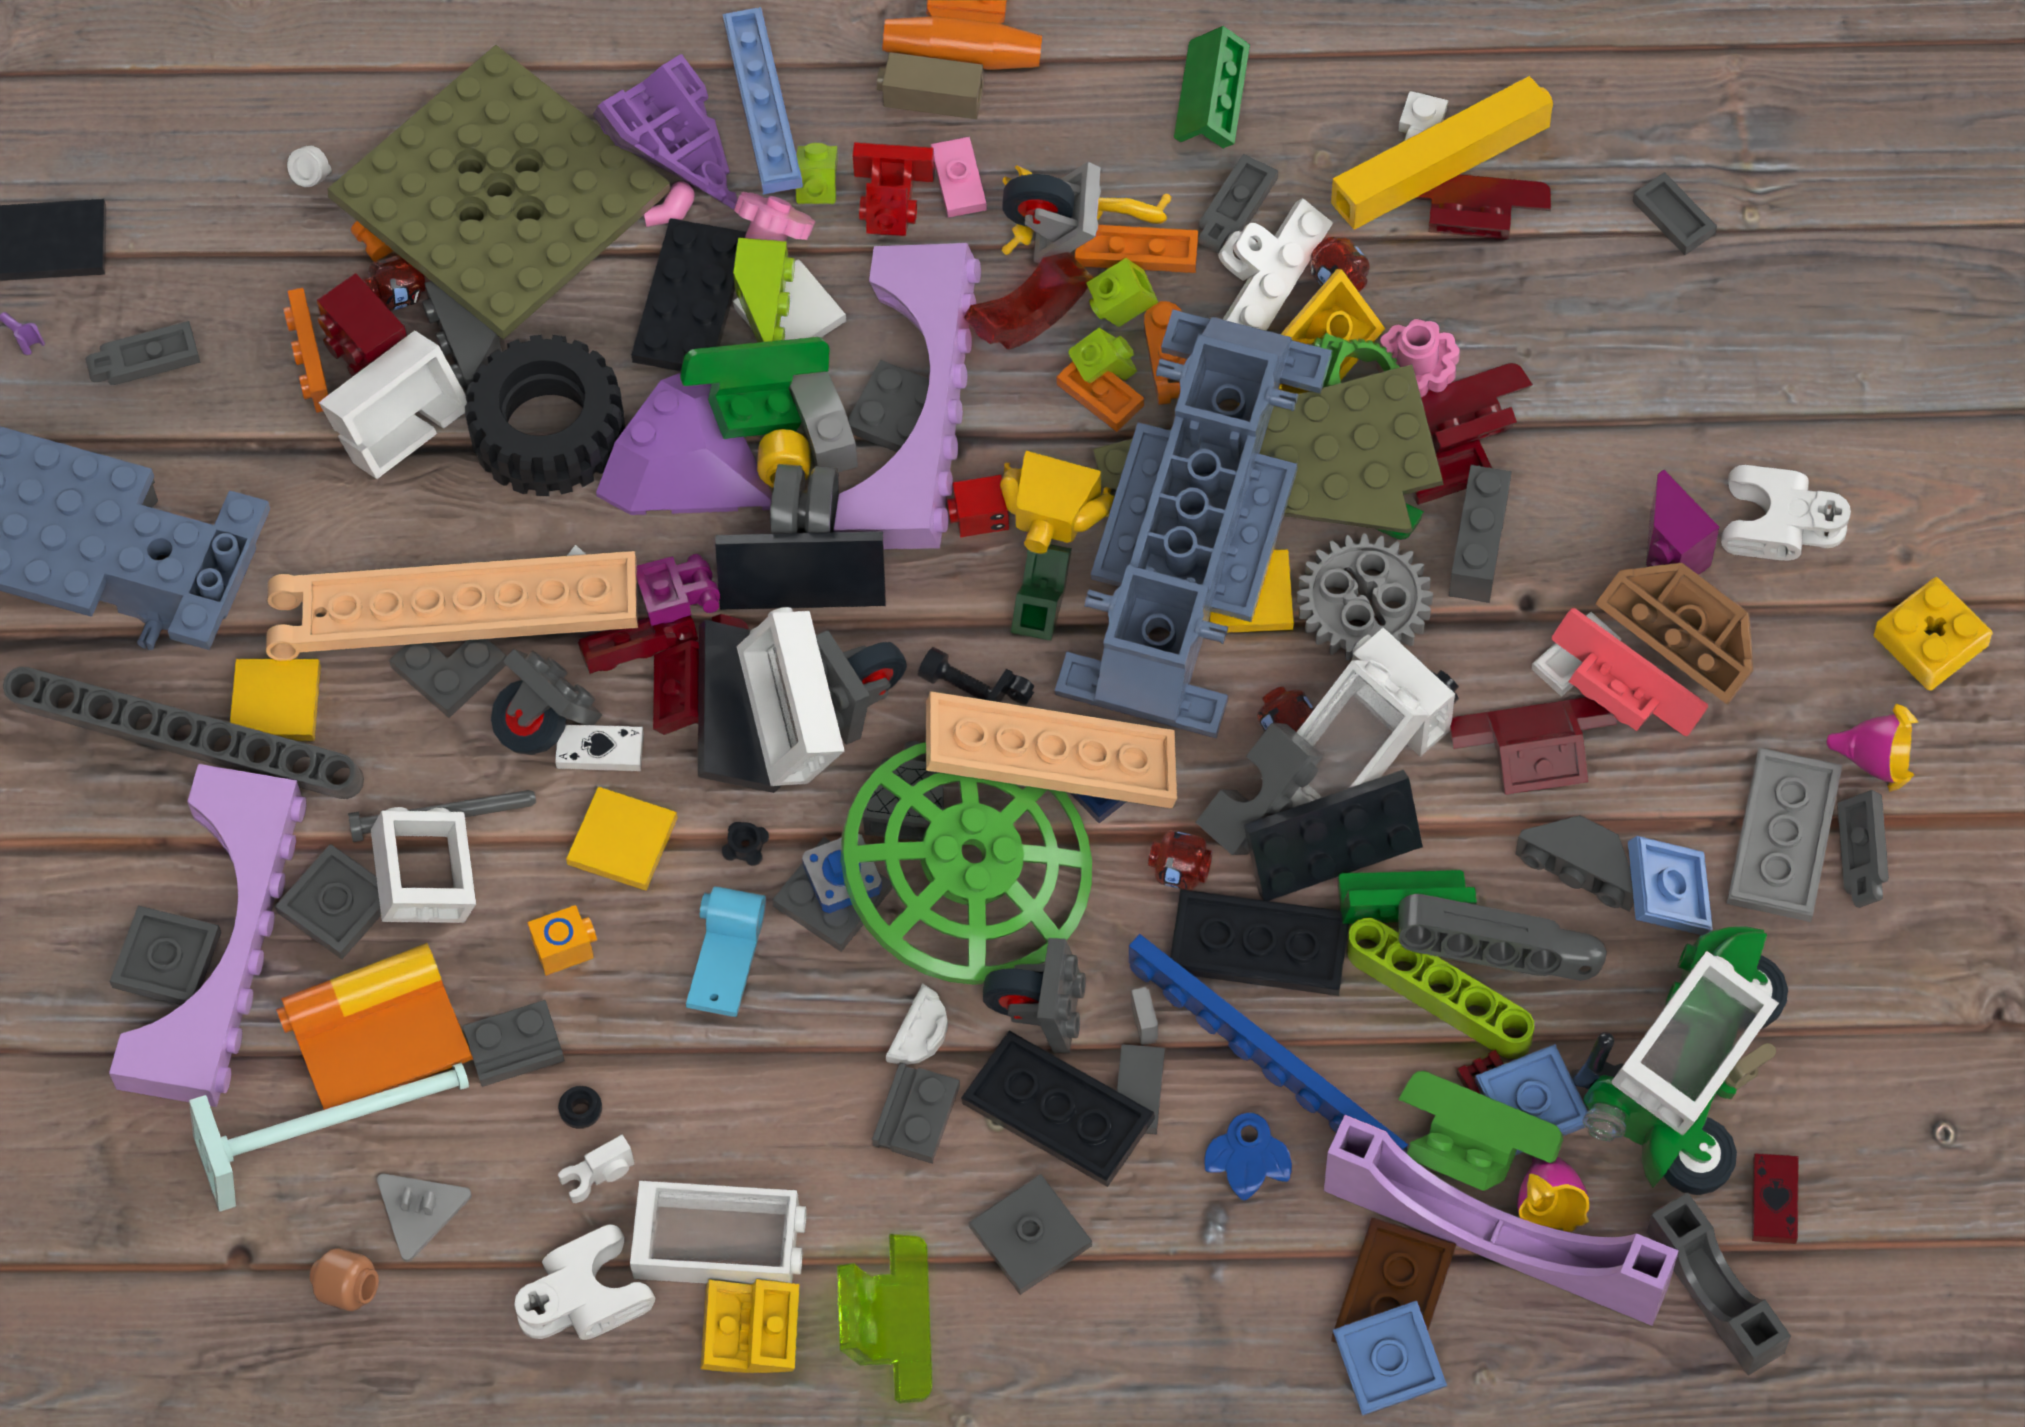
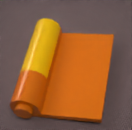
M428 943L283 997L281 1000L284 1006L276 1009L284 1032L293 1031L324 1110L430 1077L452 1068V1065L463 1064L473 1060Z

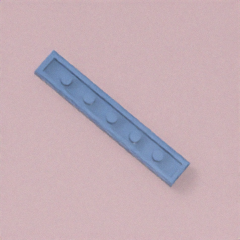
M759 7L723 14L725 31L763 195L803 187L801 172L762 9Z

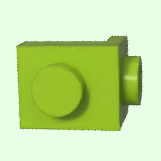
M810 143L806 146H798L796 156L803 187L796 188V202L798 204H834L836 202V172L838 164L837 146H827L823 143Z
M1100 327L1068 351L1082 378L1088 383H1092L1107 371L1112 372L1125 381L1138 372L1130 359L1134 356V352L1122 336L1117 338Z

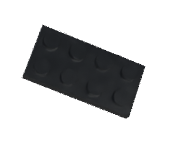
M670 218L631 354L632 363L681 371L684 357L690 350L720 346L735 292L733 271L738 238H745L747 232Z
M1404 770L1244 824L1258 892L1265 901L1279 898L1339 877L1342 873H1350L1423 847L1410 779Z

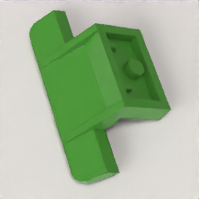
M1426 1071L1414 1073L1398 1099L1435 1115L1429 1134L1410 1142L1407 1155L1418 1164L1482 1191L1505 1180L1517 1150L1548 1163H1553L1557 1159L1563 1142V1134L1556 1125Z

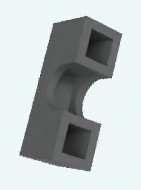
M1475 465L1470 466L1451 573L1450 597L1490 603L1512 471Z
M1271 723L1246 755L1259 768L1262 774V788L1259 794L1249 801L1237 790L1220 789L1195 822L1231 855H1248L1250 853L1244 824L1290 809L1293 805V801L1290 799L1299 787L1307 786L1318 773L1319 769L1316 765L1323 758V755L1287 724Z

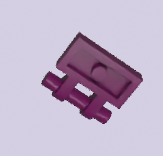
M693 554L688 557L686 563L679 565L675 564L672 556L637 566V585L651 626L660 623H671L679 618L692 615L690 605L694 604L703 607L706 613H714L718 610L720 592L716 583L711 581L713 573L709 563L703 560L701 555Z

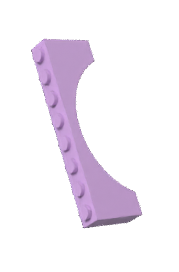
M967 243L874 246L869 282L879 302L894 308L907 317L925 337L930 363L929 387L921 415L913 431L898 452L868 479L839 494L834 532L883 531L884 549L940 548L942 532H946L948 529V512L945 508L946 498L951 496L953 492V477L950 472L951 460H956L958 454L955 429L956 424L962 422L963 416L960 391L961 388H965L967 385V369L964 364L965 353H970L972 347L969 323L970 318H974L976 315V298L973 294L974 285L979 283L981 278L980 261L974 258Z
M198 764L187 802L194 820L205 827L220 842L234 864L238 887V905L234 929L219 964L208 980L192 997L161 1019L139 1029L120 1034L109 1074L116 1090L189 1102L191 1099L206 1095L209 1105L217 1107L220 1094L226 1093L230 1085L231 1068H228L231 1054H237L242 1041V1029L239 1028L243 1014L248 1015L252 1006L253 990L250 989L253 975L258 976L262 970L264 952L261 950L264 936L269 937L273 930L275 916L271 910L275 898H281L283 894L285 874L282 871L285 860H291L294 854L296 837L293 835L296 822H302L304 818L306 798L302 797L297 780Z
M1344 1115L1327 1153L1325 1192L1439 1239L1455 1243L1456 1246L1653 1326L1670 1284L1678 1250L1637 1233L1622 1237L1587 1236L1556 1230L1505 1213L1461 1192L1427 1171L1408 1156L1386 1131L1347 1115Z

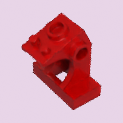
M854 142L852 155L854 177L871 178V183H866V196L860 197L859 220L866 221V233L906 236L908 224H916L917 200H911L913 182H934V148Z

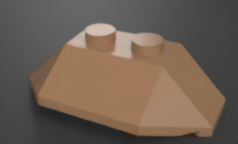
M1684 563L1620 570L1595 603L1727 705L1754 671L1749 613Z

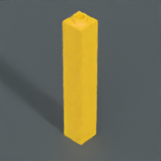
M1528 76L1334 177L1332 180L1331 204L1352 229L1355 230L1549 128L1553 108L1552 97L1545 88L1539 87Z

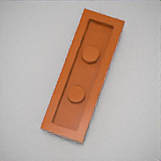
M1098 225L1096 237L1076 248L1075 266L1110 268L1124 258H1127L1144 270L1196 273L1198 230Z
M302 287L287 291L291 306L285 307L283 310L289 332L297 331L298 340L292 341L291 345L296 365L304 364L306 370L305 375L299 376L304 400L312 398L316 413L323 412L319 402L328 396L329 393L308 303Z

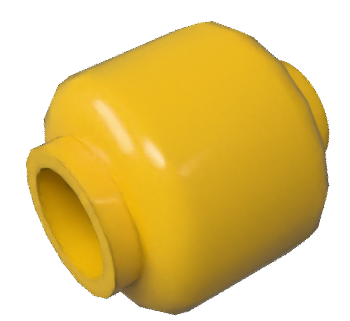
M780 429L766 434L760 440L757 472L765 484L774 488L778 464L801 465L805 473V480L808 478L811 448L808 440L802 434L793 430Z

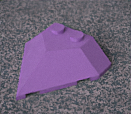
M682 54L663 64L627 92L621 90L597 106L593 116L600 124L604 134L608 135L616 146L632 152L636 156L672 173L734 210L737 196L735 192L729 191L727 187L726 175L730 172L715 119L707 116L704 101L709 98L704 83Z
M681 373L663 379L658 383L615 441L596 491L597 497L630 515H646V511L672 510V514L738 511V507L762 506V510H770L772 496L769 486L758 475L757 462L745 438L723 439L708 401L711 384L683 386L680 379Z

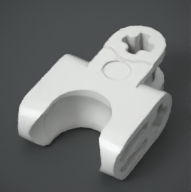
M1739 465L1729 473L1728 485L1733 496L1740 500L1756 503L1765 511L1766 515L1754 521H1732L1724 529L1721 538L1722 546L1728 553L1788 561L1794 560L1801 555L1802 545L1833 548L1845 539L1847 524L1851 515L1849 503L1845 498L1836 493L1808 491L1809 480L1806 475L1793 470L1751 465Z
M611 1224L603 1226L556 1248L544 1257L542 1264L548 1276L525 1285L520 1289L515 1298L514 1305L519 1326L526 1335L535 1339H543L573 1325L579 1338L587 1340L604 1334L651 1310L656 1298L646 1284L633 1282L621 1288H609L601 1285L595 1279L600 1267L609 1260L616 1258L622 1251L624 1235L618 1226ZM539 1306L542 1311H545V1313L538 1315L537 1312L532 1309L534 1307Z

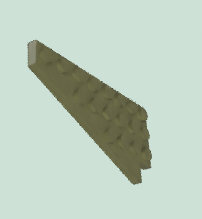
M1412 364L1324 387L1321 393L1309 391L1298 394L1294 411L1277 406L1273 407L1259 454L1296 463L1298 466L1284 513L1286 517L1410 533L1413 530L1404 495L1444 485ZM1132 439L1093 449L1098 470L1101 471L1103 489L1108 487L1111 488V492L1116 493Z

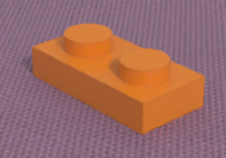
M1072 361L1056 376V382L1060 388L1116 432L1144 407V397L1110 371L1105 372L1092 383L1084 381Z

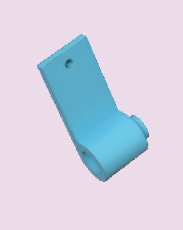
M717 886L713 887L711 894L704 893L700 906V918L706 919V934L686 1001V1008L737 1017L764 919L765 895Z

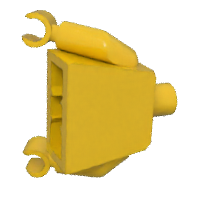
M1030 451L1025 452L1023 465L1020 469L1011 468L1010 463H1004V473L1000 487L1007 510L1016 515V527L1019 530L1028 532L1024 541V546L1028 550L1039 554L1046 553L1051 539L1065 543L1072 542L1078 532L1087 531L1100 520L1109 516L1115 496L1111 495V488L1104 487L1103 493L1100 496L1101 471Z

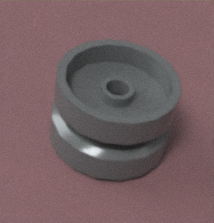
M778 464L770 505L771 534L803 533V530H805V533L834 532L839 496L838 468L816 466L810 474L808 490L806 491L805 473L801 465Z

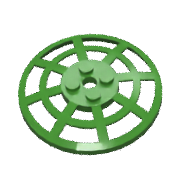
M926 742L914 745L892 756L873 772L858 791L847 813L842 832L841 865L844 884L852 906L865 928L884 949L902 963L925 975L948 982L972 985L984 984L986 976L992 971L1013 969L1015 965L1045 963L1048 939L1061 938L1066 939V941L1077 928L1087 907L1092 885V857L1089 839L1081 817L1066 792L1026 786L1022 790L1016 784L946 773L933 774L912 787L894 774L893 771L903 763L921 754H925ZM959 782L961 803L952 805L943 811L924 796L926 792L940 785ZM977 782L996 787L1014 799L1001 812L990 806L979 804ZM881 785L900 798L888 820L884 843L858 845V831L863 812L873 792ZM1047 790L1059 801L1070 819L1079 842L1080 851L1057 847L1056 837L1051 824L1040 806L1036 803ZM910 807L930 822L921 842H898L902 821ZM1026 811L1031 814L1039 827L1045 846L1022 844L1020 835L1013 824ZM962 846H976L982 854V861L979 863L967 861L962 855ZM899 860L921 861L922 869L930 884L918 896L915 895L907 883ZM885 861L891 884L900 900L907 907L890 926L879 915L867 894L860 874L859 863ZM1023 862L1046 864L1043 884L1035 899L1017 882ZM1059 866L1081 869V882L1076 902L1068 919L1058 929L1044 912L1043 908L1048 903L1055 889ZM1004 894L1022 911L1019 915L1007 921L986 925V904L1001 898ZM942 896L954 902L968 905V925L948 920L930 908ZM921 920L926 925L943 934L959 939H967L968 966L934 958L913 947L902 937ZM1030 922L1046 940L1042 947L1021 959L1001 965L985 966L986 940L1010 935L1024 928Z

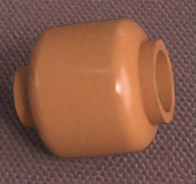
M340 1248L327 1251L321 1259L315 1261L310 1271V1282L316 1299L325 1305L346 1311L358 1310L364 1304L369 1303L374 1298L378 1289L379 1278L371 1259Z

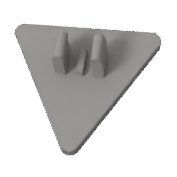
M380 1174L377 1177L402 1260L405 1262L412 1261L471 1199V1191L465 1187L389 1174Z

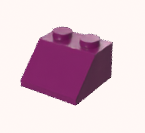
M1662 470L1657 475L1650 511L1646 565L1650 567L1684 563L1699 575L1712 564L1719 526L1665 470Z

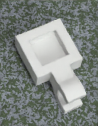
M1410 91L1399 122V131L1407 133L1405 140L1444 121L1448 100Z
M622 1134L584 1155L585 1161L562 1169L558 1177L562 1185L570 1180L581 1182L577 1189L569 1192L572 1203L581 1202L590 1194L593 1182L596 1185L605 1180L612 1182L628 1172L629 1167L634 1165L631 1148Z

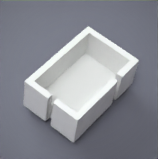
M414 330L322 399L319 404L333 429L340 434L338 438L353 464L375 479H378L437 434L433 426L414 415L416 412L419 411L444 429L465 413L467 400L439 345Z

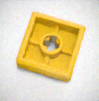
M1934 577L1879 619L1873 635L1927 690L1931 691L1987 648L1993 632L1938 577ZM1926 631H1936L1940 634V636L1937 633H1933L1929 636L1928 634H1926Z

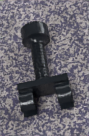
M932 647L927 652L918 670V676L932 684H935L938 679H944V681H948L951 685H955V687L982 700L1001 702L1007 694L1017 703L1026 705L1034 694L1032 690L1035 686L1029 680L1022 676L1014 675L1008 669L1004 671L995 687L990 688L989 685L983 684L978 679L976 680V678H972V676L965 674V672L950 666L948 663L949 655L935 647Z

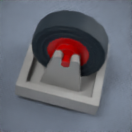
M1086 162L1061 179L1044 174H1028L1011 179L1005 185L1002 209L1007 218L1036 231L1034 262L1047 267L1096 237L1098 230V199L1101 193L1099 185L1101 167Z

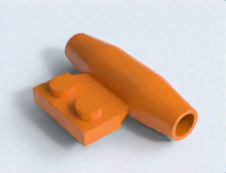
M927 0V17L885 19L882 51L981 64L985 70L1039 67L1042 35L1002 25L1005 21L1007 0Z

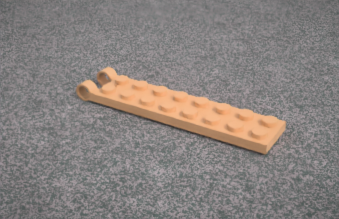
M635 551L297 576L289 574L275 575L268 581V604L278 610H292L303 602L302 625L290 626L281 624L269 628L266 634V653L272 659L284 661L296 658L300 652L638 628L637 561ZM318 613H320V614L325 615V616H323V617H317L316 615H317Z

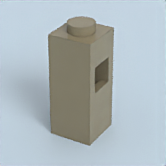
M889 52L886 67L879 68L877 90L883 91L884 107L970 119L978 118L984 89L983 65Z

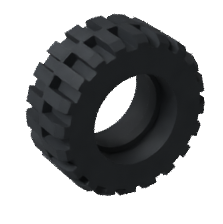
M542 334L530 336V341L520 343L519 339L507 343L508 349L501 352L497 349L487 357L488 365L481 364L474 372V382L468 385L465 395L467 400L465 417L474 453L477 454L483 469L486 472H492L493 479L501 485L507 486L511 482L513 491L527 494L528 489L535 490L536 496H550L549 491L560 490L561 495L573 492L572 486L580 483L582 487H585L592 483L595 472L603 474L614 443L625 429L620 387H618L617 377L612 367L606 366L605 358L597 351H592L589 354L588 345L579 340H574L571 344L567 343L566 336L552 335V339H543ZM543 395L563 396L575 401L583 408L578 418L569 427L551 435H528L516 430L508 423L510 417L520 405L532 398Z

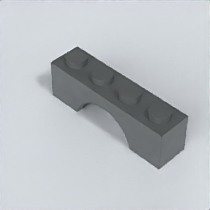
M1687 1192L1652 1213L1646 1233L1651 1240L1679 1251L1673 1271L1746 1374L1749 1376L1785 1354L1791 1337L1790 1333L1767 1301L1752 1295L1735 1276L1719 1248L1713 1226L1690 1194Z

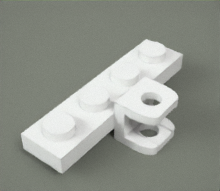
M1302 198L1295 202L1275 236L1256 223H1249L1242 232L1235 231L1232 233L1218 256L1222 264L1242 281L1246 279L1247 281L1223 320L1267 331L1333 222ZM1233 250H1234L1235 254H1236L1241 260L1237 259V258L1234 256Z

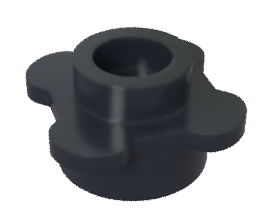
M734 822L728 827V843L722 847V855L728 861L739 859L746 861L750 866H756L763 860L761 851L763 844L769 840V833L764 827H757L749 822ZM743 841L749 842V845L747 847H744L741 844Z

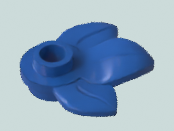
M1243 1113L1236 1116L1229 1124L1227 1133L1213 1139L1205 1152V1171L1210 1173L1226 1171L1230 1187L1244 1201L1257 1192L1266 1176L1282 1182H1288L1291 1176L1292 1163L1286 1145L1271 1136L1270 1127L1266 1120L1255 1113ZM1250 1126L1257 1131V1139L1255 1141L1246 1142L1242 1139L1241 1130L1244 1127Z

